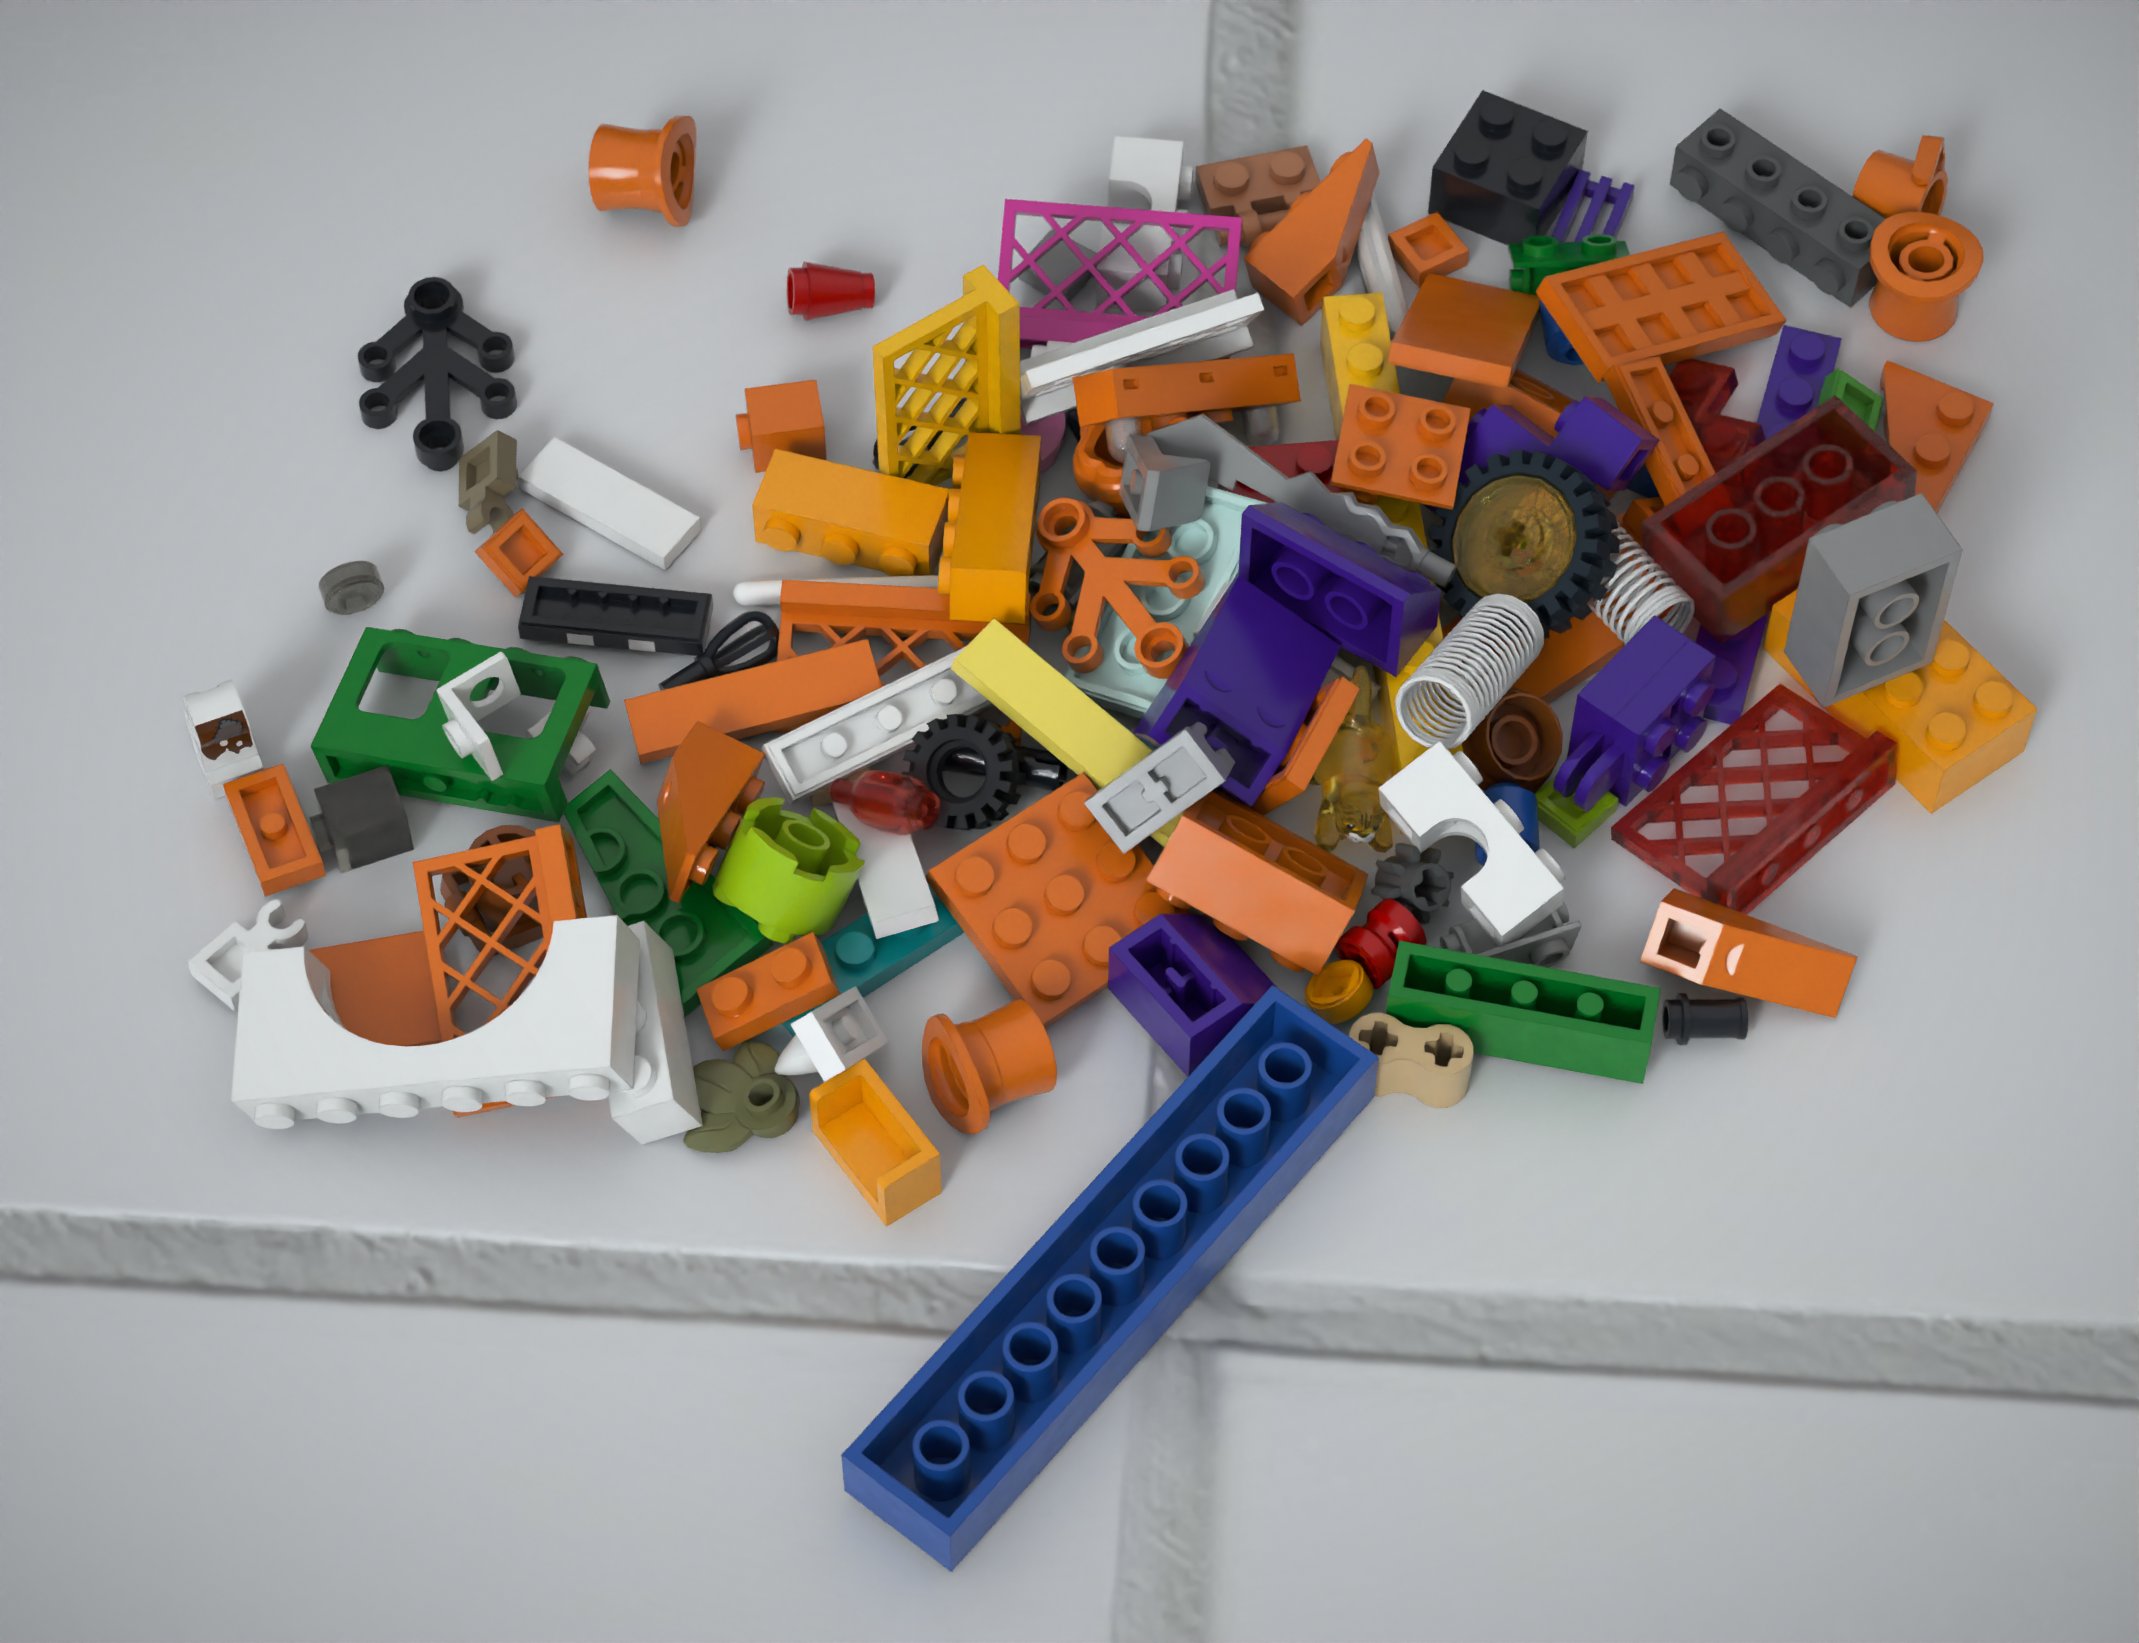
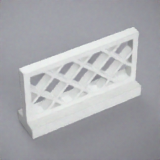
M1232 289L1020 361L1021 415L1024 424L1027 425L1077 408L1073 384L1074 377L1115 368L1219 360L1251 349L1254 345L1247 326L1264 311L1259 293L1238 299L1235 290Z

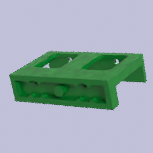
M366 627L311 743V748L327 783L560 822L568 801L559 781V775L589 706L608 709L611 701L597 663H590L579 657L568 656L559 658L530 653L518 647L503 649L473 644L461 638L447 640L416 635L405 629L384 630ZM499 652H503L508 658L521 695L556 700L543 731L537 737L522 738L485 732L503 772L502 776L491 781L472 754L461 758L451 745L442 727L443 724L448 722V718L436 690L426 712L416 719L365 712L358 709L376 668L379 672L439 681L436 688L438 689ZM490 677L479 682L473 688L470 700L480 701L487 698L490 690H496L499 678Z

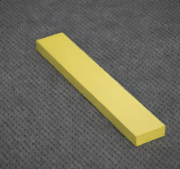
M995 618L965 647L952 663L951 670L1077 775L1084 772L1097 791L1153 751ZM1183 812L1150 836L1165 847Z

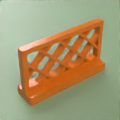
M782 580L780 596L781 621L777 661L798 656L792 649L794 631L821 633L832 645L830 648L857 642L866 635L882 636L894 648V650L875 664L879 677L902 659L916 671L926 665L912 651L927 639H943L956 652L968 645H965L962 641L971 642L990 622L949 620L950 595L938 594V588ZM1028 593L1025 624L1001 623L1028 647L1032 621L1030 613L1031 593ZM837 634H846V635H845L844 637L840 638ZM899 637H906L908 639L903 642ZM880 680L881 686H885V684ZM1010 719L1009 726H1001L1000 729L1003 732L1011 733L1017 741L1014 744L1021 746L1022 728ZM809 722L771 732L789 733Z
M561 824L535 829L536 836L413 862L442 1042L466 1034L456 1027L454 1012L469 990H472L496 1006V1009L485 1023L487 1024L509 1008L519 998L532 977L538 973L539 967L542 965L549 949L554 921L587 918L574 839ZM530 855L533 877L518 899L491 882L506 860ZM488 864L481 875L471 869L472 867ZM459 870L476 882L453 913L436 902L432 876ZM486 889L512 905V908L491 937L465 921V918ZM535 895H537L539 913L528 907ZM438 913L449 919L442 930L440 929ZM523 913L542 925L544 940L528 962L501 945ZM459 927L486 944L465 975H462L446 964L444 953L445 947ZM496 951L523 968L502 1000L475 983ZM448 975L459 982L452 994ZM507 1101L482 1103V1108L477 1111H453V1114L460 1118L517 1105L510 1104Z

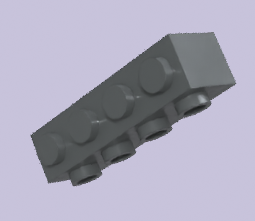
M1721 108L1676 146L1669 185L1677 189L1684 198L1696 202L1721 219L1731 230L1740 232L1768 251L1775 260L1787 264L1812 281L1822 292L1834 296L1850 308L1875 287L1878 278L1870 264L1869 247L1874 231L1885 220L1884 217Z

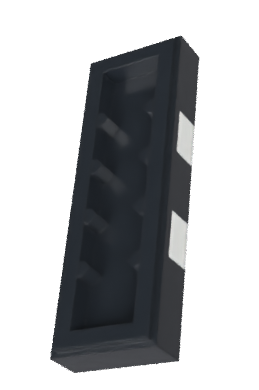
M529 576L518 623L520 639L698 656L705 651L713 612L712 594Z

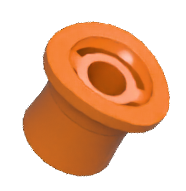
M674 116L669 119L663 129L652 130L627 128L610 124L598 126L590 147L588 172L590 192L596 208L599 211L649 209L650 211L662 212L666 221L673 227L686 226L690 221L695 179L697 135L694 119L691 116Z
M1903 212L1886 218L1875 229L1869 247L1870 264L1878 278L1869 303L1873 319L1885 332L1906 341H1929L1948 332L1957 318L1958 297L1978 277L1984 260L1983 248L1977 237L1961 224L1936 214Z
M1015 999L988 1014L970 1021L953 1024L948 1016L941 1013L931 1016L926 1023L922 1040V1067L925 1083L930 1098L940 1115L960 1132L966 1134L982 1132L988 1128L991 1111L1009 1102L1054 1090L1057 1081V1067L1050 1039L1038 1015L1022 999Z

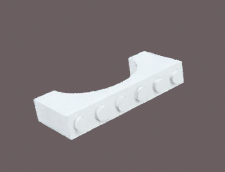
M618 915L554 921L552 938L542 966L524 993L509 1008L484 1026L458 1038L437 1044L405 1047L372 1042L349 1032L343 1025L332 999L330 970L304 946L243 952L231 1102L252 1118L258 1126L269 1129H286L292 1127L295 1120L318 1118L324 1122L341 1124L355 1121L359 1114L381 1113L389 1117L408 1118L418 1115L419 1109L444 1107L456 1112H473L481 1109L482 1103L507 1101L517 1106H537L543 1104L546 1101V1097L570 1095L580 1100L595 1101L607 1098L611 1091L633 1090L640 940Z

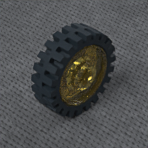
M1511 450L1510 458L1499 453L1487 457V468L1475 464L1465 471L1470 481L1466 484L1458 481L1453 510L1440 507L1436 510L1435 514L1443 519L1442 526L1431 525L1429 539L1438 546L1437 549L1430 550V552L1457 565L1456 571L1447 587L1444 588L1437 583L1436 586L1446 593L1443 598L1463 617L1485 596L1494 594L1510 595L1526 603L1536 613L1544 630V639L1550 638V630L1561 634L1572 628L1569 619L1576 617L1583 620L1592 612L1591 608L1587 605L1591 598L1601 601L1608 590L1600 583L1604 576L1613 578L1617 565L1610 560V554L1619 553L1620 539L1612 534V530L1619 528L1616 515L1607 509L1611 505L1609 500L1591 479L1577 468L1557 457L1555 458L1539 451H1534L1531 454L1525 450ZM1524 541L1528 542L1524 550L1520 549ZM1502 609V610H1504V611H1506V612H1508V613H1510V614L1516 616V617L1519 619V621L1527 628V626L1522 622V620H1521L1517 615H1515V614H1513V613H1511V612H1509V611H1507V610H1505V609ZM1510 620L1522 632V630L1512 620ZM1498 621L1499 623L1507 626L1518 638V635L1508 625ZM1489 624V625H1491V626H1493V627H1495V628L1501 630L1508 638H1510V637L1506 634V632H1505L1504 630H1502V629H1500V628H1498V627H1496V626H1494V625H1492V624Z

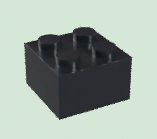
M1482 90L1432 168L1428 214L1431 215L1438 212L1445 221L1505 245H1508V243H1523V239L1530 236H1545L1565 205L1579 169H1583L1588 131Z

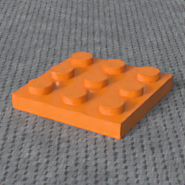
M1084 772L928 871L926 876L928 884L1013 999H1022L1027 1002L1038 1015L1045 1029L1108 988L1110 946L1159 914H1190L1187 909L1179 908L1164 900L1157 893V886L1146 881L1154 865L1139 845H1135L1123 854L1084 804L1085 800L1096 793L1097 789Z

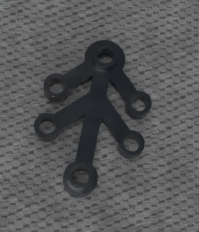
M428 277L419 280L410 288L404 302L406 316L379 340L370 342L359 350L358 362L361 375L371 382L385 381L378 388H373L363 393L359 399V407L365 425L373 429L389 427L397 418L396 405L424 381L426 419L420 422L413 432L416 456L429 469L446 471L457 464L464 452L461 428L456 421L451 419L449 378L479 397L481 409L489 418H507L517 408L513 384L506 379L494 378L449 348L447 332L476 348L479 363L488 372L499 373L506 371L513 365L515 356L513 343L508 335L501 332H492L463 312L462 296L449 281L439 277ZM423 334V348L396 371L394 356ZM493 350H503V351H504V352H502V353H500V354H497V355H490V354H488L490 351H493ZM376 359L385 360L380 364H369L371 361ZM496 396L506 397L504 400L498 402L490 400L491 398ZM375 406H386L381 411L370 410Z

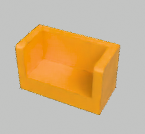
M865 1058L811 1090L809 1099L813 1133L886 1227L942 1193L940 1153Z

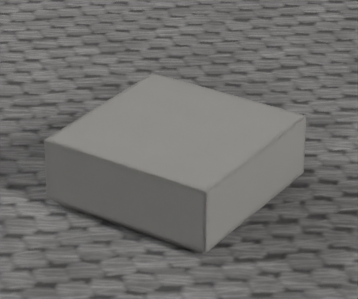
M1053 229L1047 233L1029 255L1056 234ZM1072 240L1088 260L1097 254ZM1063 241L1036 262L1056 287L1082 266L1081 262ZM1031 268L1018 277V279L1047 295L1050 293L1049 289ZM1088 272L1063 293L1064 297L1070 301L1092 275Z

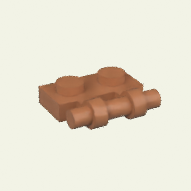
M1307 145L1196 166L1195 183L1207 215L1242 218L1240 241L1242 247L1251 246L1260 234L1271 231L1288 215L1292 204L1301 194L1307 191L1311 192L1321 183ZM1215 231L1219 246L1228 245L1229 232Z

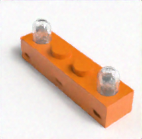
M1294 353L1115 368L1073 378L1079 426L1105 424L1109 453L1116 461L1124 463L1128 434L1143 435L1141 421L1151 420L1152 431L1167 426L1175 418H1187V416H1198L1201 414L1206 415L1216 424L1229 423L1234 421L1233 412L1241 411L1244 435L1247 442L1251 446L1274 445L1280 436L1277 406L1301 401Z

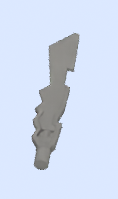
M1204 414L1159 428L1146 435L1154 438L1161 453L1164 455L1198 458L1209 461V479L1231 491L1235 490L1236 483L1239 481L1273 499L1275 503L1282 502L1301 513L1312 514L1320 519L1326 527L1354 542H1362L1369 545L1379 556L1407 571L1418 572L1444 588L1447 587L1456 571L1457 565L1430 552V549L1425 548L1411 527L1393 524L1379 506L1358 503L1353 492H1330L1312 471L1288 478Z

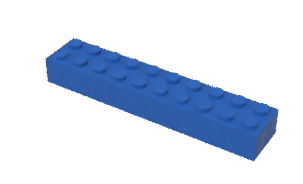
M1272 985L841 1454L844 1491L952 1572L1375 1096L1379 1057Z

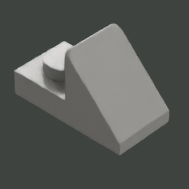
M1128 434L1119 494L1137 530L1151 532L1199 520L1204 507L1210 462L1205 459L1163 455L1153 437Z

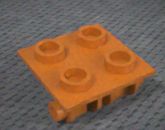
M1350 384L1330 485L1342 487L1341 493L1353 492L1358 503L1373 505L1376 503L1378 495L1453 510L1471 408Z

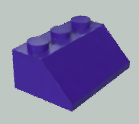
M1282 502L1249 505L1242 513L1238 575L1337 642L1342 648L1397 677L1437 627L1441 589L1434 586L1422 574L1401 568L1379 556L1369 545L1362 542H1354L1326 527L1316 516L1309 513H1301Z

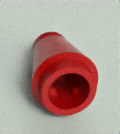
M805 261L802 267L789 268L786 291L790 315H803L804 320L807 321L857 311L862 308H873L875 282L872 273H861L860 271Z

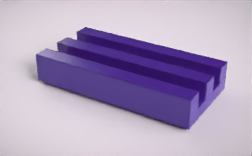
M1579 169L1551 237L1556 238L1558 242H1566L1583 199L1586 196L1592 198L1574 242H1582L1583 237L1592 234L1605 202L1614 204V207L1602 234L1617 238L1632 202L1635 185L1624 182L1622 188L1618 189L1612 187V178L1601 176L1599 183L1590 181L1591 172Z

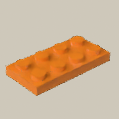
M1724 231L1546 276L1536 290V294L1598 384L1606 382L1603 374L1614 364L1659 356L1665 366L1775 336L1787 321Z

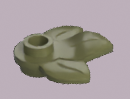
M746 1040L737 1049L733 1062L713 1059L705 1060L693 1066L703 1126L687 1131L683 1142L688 1148L707 1153L730 1152L739 1148L754 1134L763 1138H775L785 1134L794 1126L799 1115L800 1096L789 1078L775 1072V1066L780 1055L771 1045L759 1041Z

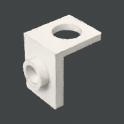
M499 652L436 689L448 718V722L442 725L448 740L461 758L472 754L491 781L502 776L503 772L488 736L477 721L521 695L508 658L503 652ZM490 677L499 678V684L490 696L480 701L470 700V694L479 682Z

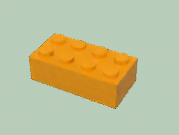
M1797 589L1772 606L1763 649L1818 702L1784 653ZM1945 620L1943 621L1931 664L1824 707L1931 814L2024 752L2037 712V708Z

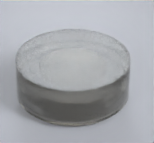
M353 561L341 564L328 571L318 584L326 609L340 615L364 611L373 606L384 593V585L378 568L375 564L368 561Z

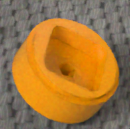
M1338 960L1323 966L1318 976L1314 974L1305 989V999L1316 1015L1330 1024L1347 1021L1359 1014L1370 1002L1374 988L1368 975L1358 962Z

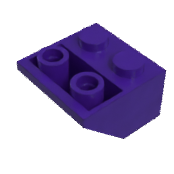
M1159 914L1109 947L1108 989L1183 1073L1189 1077L1272 985L1277 986L1230 936L1220 931L1214 925V918L1204 914Z

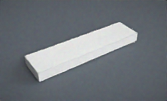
M965 647L764 744L761 751L765 753V759L789 804L792 805L917 744L911 739L918 731L926 732L930 729L927 723L936 718L947 719V715L950 714L974 716L994 706L950 669L954 659Z

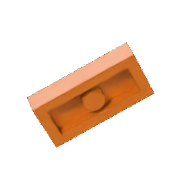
M284 764L223 784L226 799L265 897L326 876L323 861Z
M814 932L696 988L713 1039L723 1052L841 995L823 945Z

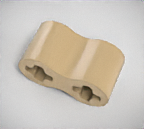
M1370 1013L1360 1017L1353 1023L1349 1037L1379 1057L1374 1097H1382L1391 1093H1405L1416 1097L1423 1104L1433 1108L1451 1107L1458 1104L1465 1097L1469 1088L1474 1051L1473 1043L1469 1036L1460 1028L1449 1024H1436L1427 1028H1413L1385 1013Z

